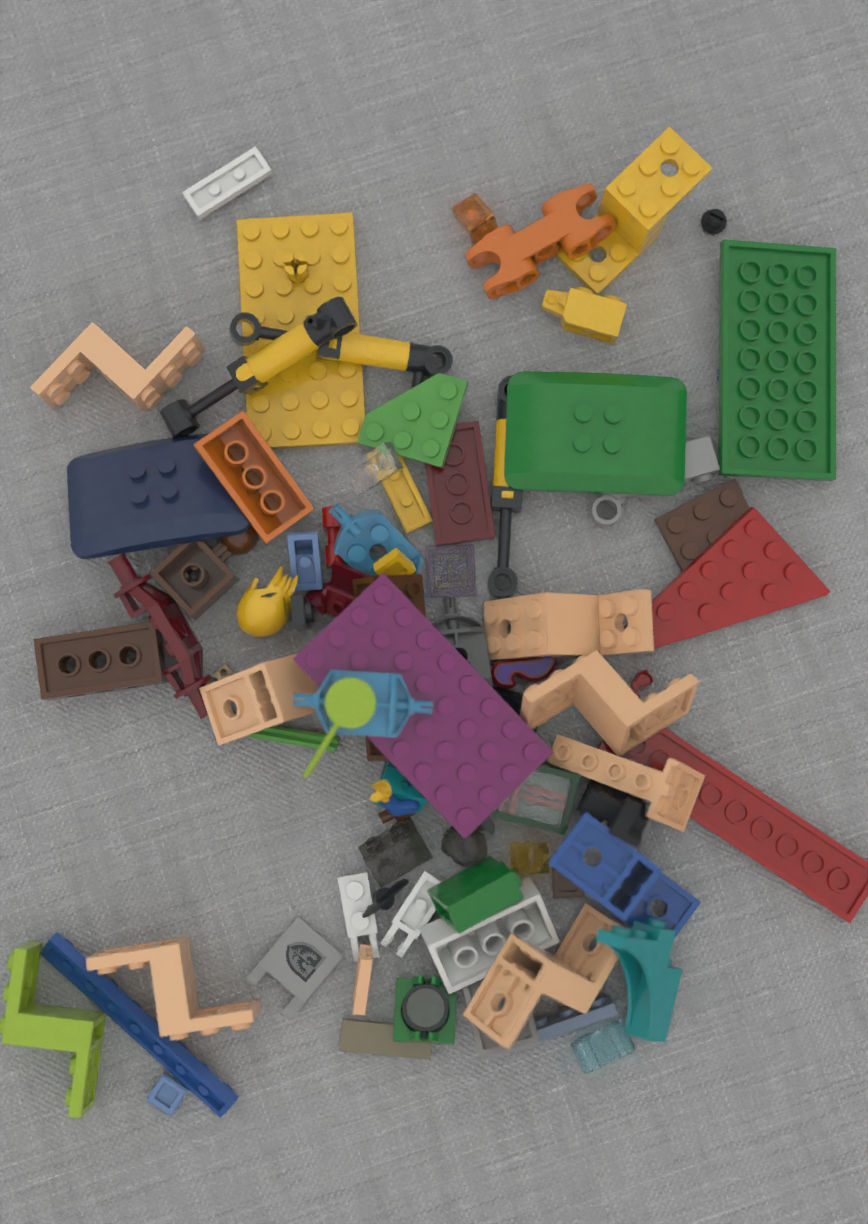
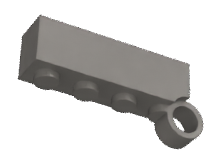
M710 435L686 442L684 483L695 480L696 485L713 480L712 475H715L720 470ZM598 494L599 498L591 506L590 516L596 525L610 527L620 518L622 513L621 506L628 504L627 499L639 497V500L642 501L655 496ZM600 503L611 504L615 509V517L611 520L601 519L596 512L597 506Z

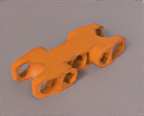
M592 183L562 191L547 200L541 207L544 217L524 229L515 232L511 225H503L486 234L466 252L465 258L471 269H477L489 263L500 265L499 271L483 285L489 300L518 292L532 284L539 277L540 273L536 266L564 250L569 258H578L593 250L616 229L615 220L611 214H604L594 219H585L580 216L581 212L597 199L596 189Z

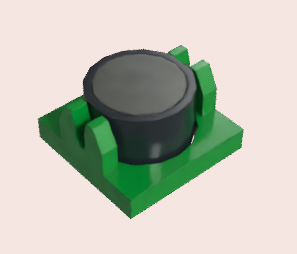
M415 976L413 979L396 978L393 1042L455 1045L457 991L448 994L441 978L434 976L428 979L423 976Z

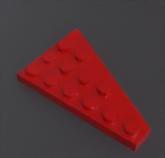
M750 507L651 600L654 649L826 596L831 591L757 509Z

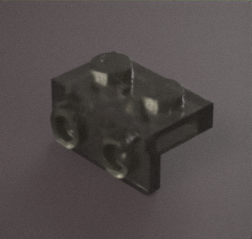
M411 817L404 821L396 822L390 829L378 836L370 837L364 844L359 846L364 862L381 888L433 858Z

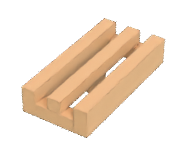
M360 944L352 998L353 1015L365 1016L373 962L372 945Z

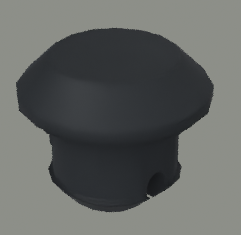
M710 209L702 215L701 226L708 234H719L726 228L727 219L723 211Z

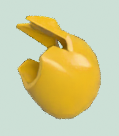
M280 566L265 589L257 588L259 579L254 576L236 608L237 623L245 634L262 638L275 635L285 626L292 610L290 596H293L298 575L293 580L292 577L287 579V574L282 577L283 566ZM275 593L273 596L269 598L265 596L267 594Z

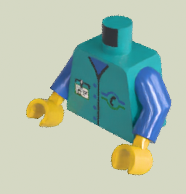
M390 761L384 762L379 781L371 784V787L376 790L370 796L372 804L383 806L396 817L419 813L428 801Z

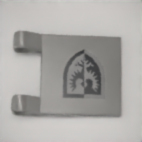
M298 916L245 978V982L250 987H254L266 972L272 975L294 995L282 1010V1015L290 1020L344 955Z

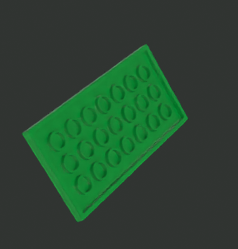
M723 240L720 243L718 448L720 470L718 475L815 481L836 480V248Z

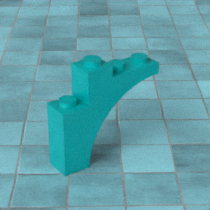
M647 917L646 922L634 921L633 928L629 927L627 929L612 925L611 930L598 929L596 942L605 944L614 951L625 973L628 1007L624 1032L650 1042H666L682 969L671 966L672 960H670L676 931L665 928L666 922Z

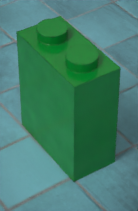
M491 856L427 890L438 916L458 934L524 898L519 888L522 886V881L518 873L514 869H508L504 862H498Z

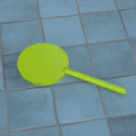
M352 677L343 678L335 682L327 691L325 710L334 724L304 771L303 776L305 778L310 776L339 727L346 729L358 728L372 718L376 708V698L372 688L363 680Z

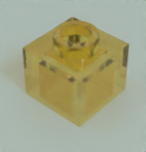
M549 842L510 843L511 870L514 869L518 874L530 875L550 873V866L547 863L549 860Z

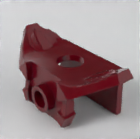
M334 560L332 563L331 582L323 583V589L309 590L305 597L322 615L327 613L337 617L356 599L353 595L352 579L372 576Z

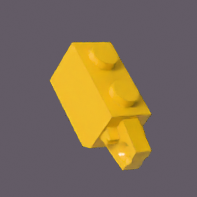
M570 287L569 292L546 290L541 309L561 318L560 324L564 331L614 345L620 331L627 303L621 302L622 300L619 297L613 295H605L603 297L593 294L592 290L585 287H577L576 289Z

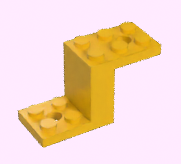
M669 126L604 190L598 214L594 218L604 214H611L616 224V229L594 248L603 251L605 259L601 262H594L589 257V252L578 258L571 259L565 250L557 254L556 258L586 288L592 290L593 294L600 295L658 238L668 213L704 180L713 168ZM672 164L675 166L677 174L671 177L665 176L661 171V166Z

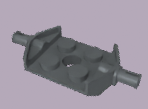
M449 597L444 598V618L435 621L432 625L457 651H461L467 656V662L493 688L484 624L474 618L461 616L457 613L455 597H450V605Z

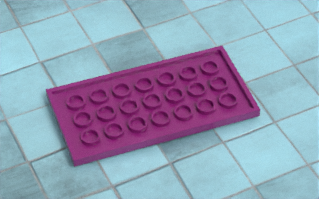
M384 573L293 658L294 662L318 687H320L330 670L392 673L401 675L411 698L433 701V707L420 706V708H432V714H410L397 737H366L464 839L553 753L541 738Z

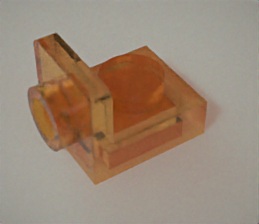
M473 193L451 208L455 218L469 233L474 245L486 234L498 228L494 213L476 193Z

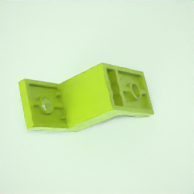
M29 941L14 948V952H11L8 958L7 968L8 971H11L10 983L6 984L3 993V1001L7 1002L5 1015H2L0 1019V1034H3L1 1044L76 1052V1055H73L70 1061L69 1074L73 1075L72 1087L67 1089L65 1106L69 1107L68 1117L81 1118L95 1103L106 1014L103 1011L34 1003L41 958L40 952L43 942Z

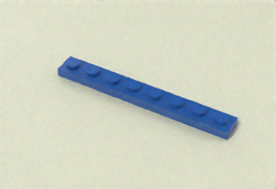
M58 932L48 940L40 955L216 1115L221 1118L233 1106L239 1096L233 1092L232 1088L214 1075L204 1062L199 1061L193 1056L182 1042L170 1040L169 1036L160 1037L158 1021L150 1017L137 1001L129 998L115 981L108 979L104 974L98 975L97 969L87 971L86 958L74 948L68 939L63 938Z

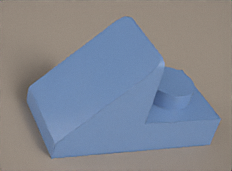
M318 531L287 533L292 580L298 575L295 591L323 589L321 544Z

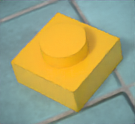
M397 547L373 564L374 571L379 576L382 573L390 576L408 575L416 572L414 563Z

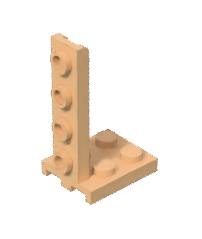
M557 734L551 749L553 753L548 757L547 763L650 801L651 805L646 817L681 832L685 831L705 775L671 758H668L663 772Z

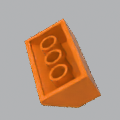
M241 411L193 445L265 544L314 510V507L244 411Z

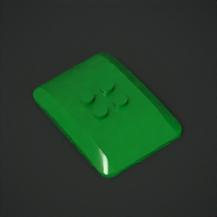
M541 371L515 373L509 379L507 386L504 477L507 485L519 491L648 496L676 495L681 491L685 482L686 386L678 378L663 376Z

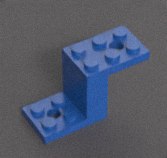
M584 812L547 863L632 927L634 921L646 922L647 917L666 922L665 928L676 931V937L701 902L664 875L662 869L626 842L609 834L610 830L587 812ZM591 847L597 848L601 854L600 861L594 866L587 865L583 860L585 850ZM656 899L663 900L666 905V910L661 916H653L649 910L651 902Z

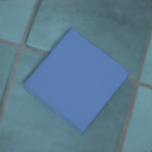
M164 1071L146 1101L172 1117L189 1089Z

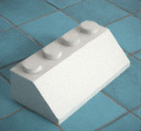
M530 876L521 880L522 886L519 888L524 897L523 899L460 934L441 918L419 928L448 994L485 978L511 933L543 950L560 942L542 897Z

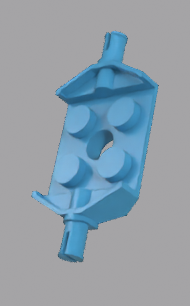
M336 503L334 508L332 507L329 510V513L335 517L341 526L334 544V554H338L349 566L368 575L379 576L375 573L373 564L397 547L414 563L416 572L413 574H418L423 562L422 555L378 509L365 510L355 515H349L339 503ZM373 545H383L386 548L385 553L381 557H373L369 553Z
M330 670L316 693H294L293 697L294 699H306V701L293 700V706H307L316 709L327 734L334 723L326 713L325 697L329 688L343 678H358L366 682L375 694L376 708L372 718L363 726L354 729L339 727L335 734L397 737L410 714H432L433 711L432 708H420V706L433 707V701L411 698L401 675L392 673Z

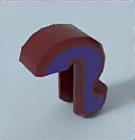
M529 657L496 661L491 669L492 682L495 686L503 689H512L516 686L514 677H518L526 682H539L550 676L556 666L557 657Z

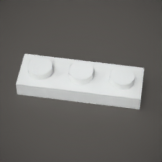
M255 146L183 191L182 194L200 220L272 175V170Z

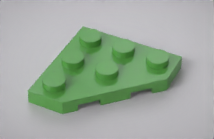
M441 373L434 375L367 413L357 443L444 468L469 382Z

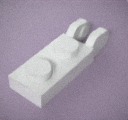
M368 871L337 877L348 938L351 940L354 962L358 961V936L368 934L370 945H372L373 958L380 957L376 934L378 933L376 915L374 913L371 916L362 917L367 906L373 904Z
M427 871L423 872L391 921L393 924L380 942L381 945L386 947L390 944L394 934L400 928L408 934L397 948L396 955L401 958L403 957L413 940H417L421 934L419 928L428 923L436 910L427 890L442 881Z

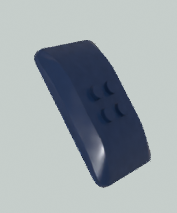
M209 433L180 436L175 439L166 438L111 448L83 455L70 461L67 466L70 542L75 556L80 559H93L236 535L249 529L251 525L249 520L193 446Z

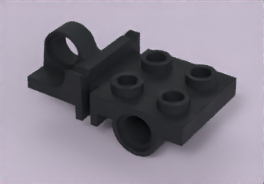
M591 779L577 807L580 816L587 812L600 823L604 820L607 821L606 826L610 827L609 834L636 848L642 842V833L649 821V818L645 816L646 803L643 802L642 798Z

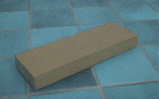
M342 1019L339 1051L431 1060L432 1044L393 1042L394 1023Z

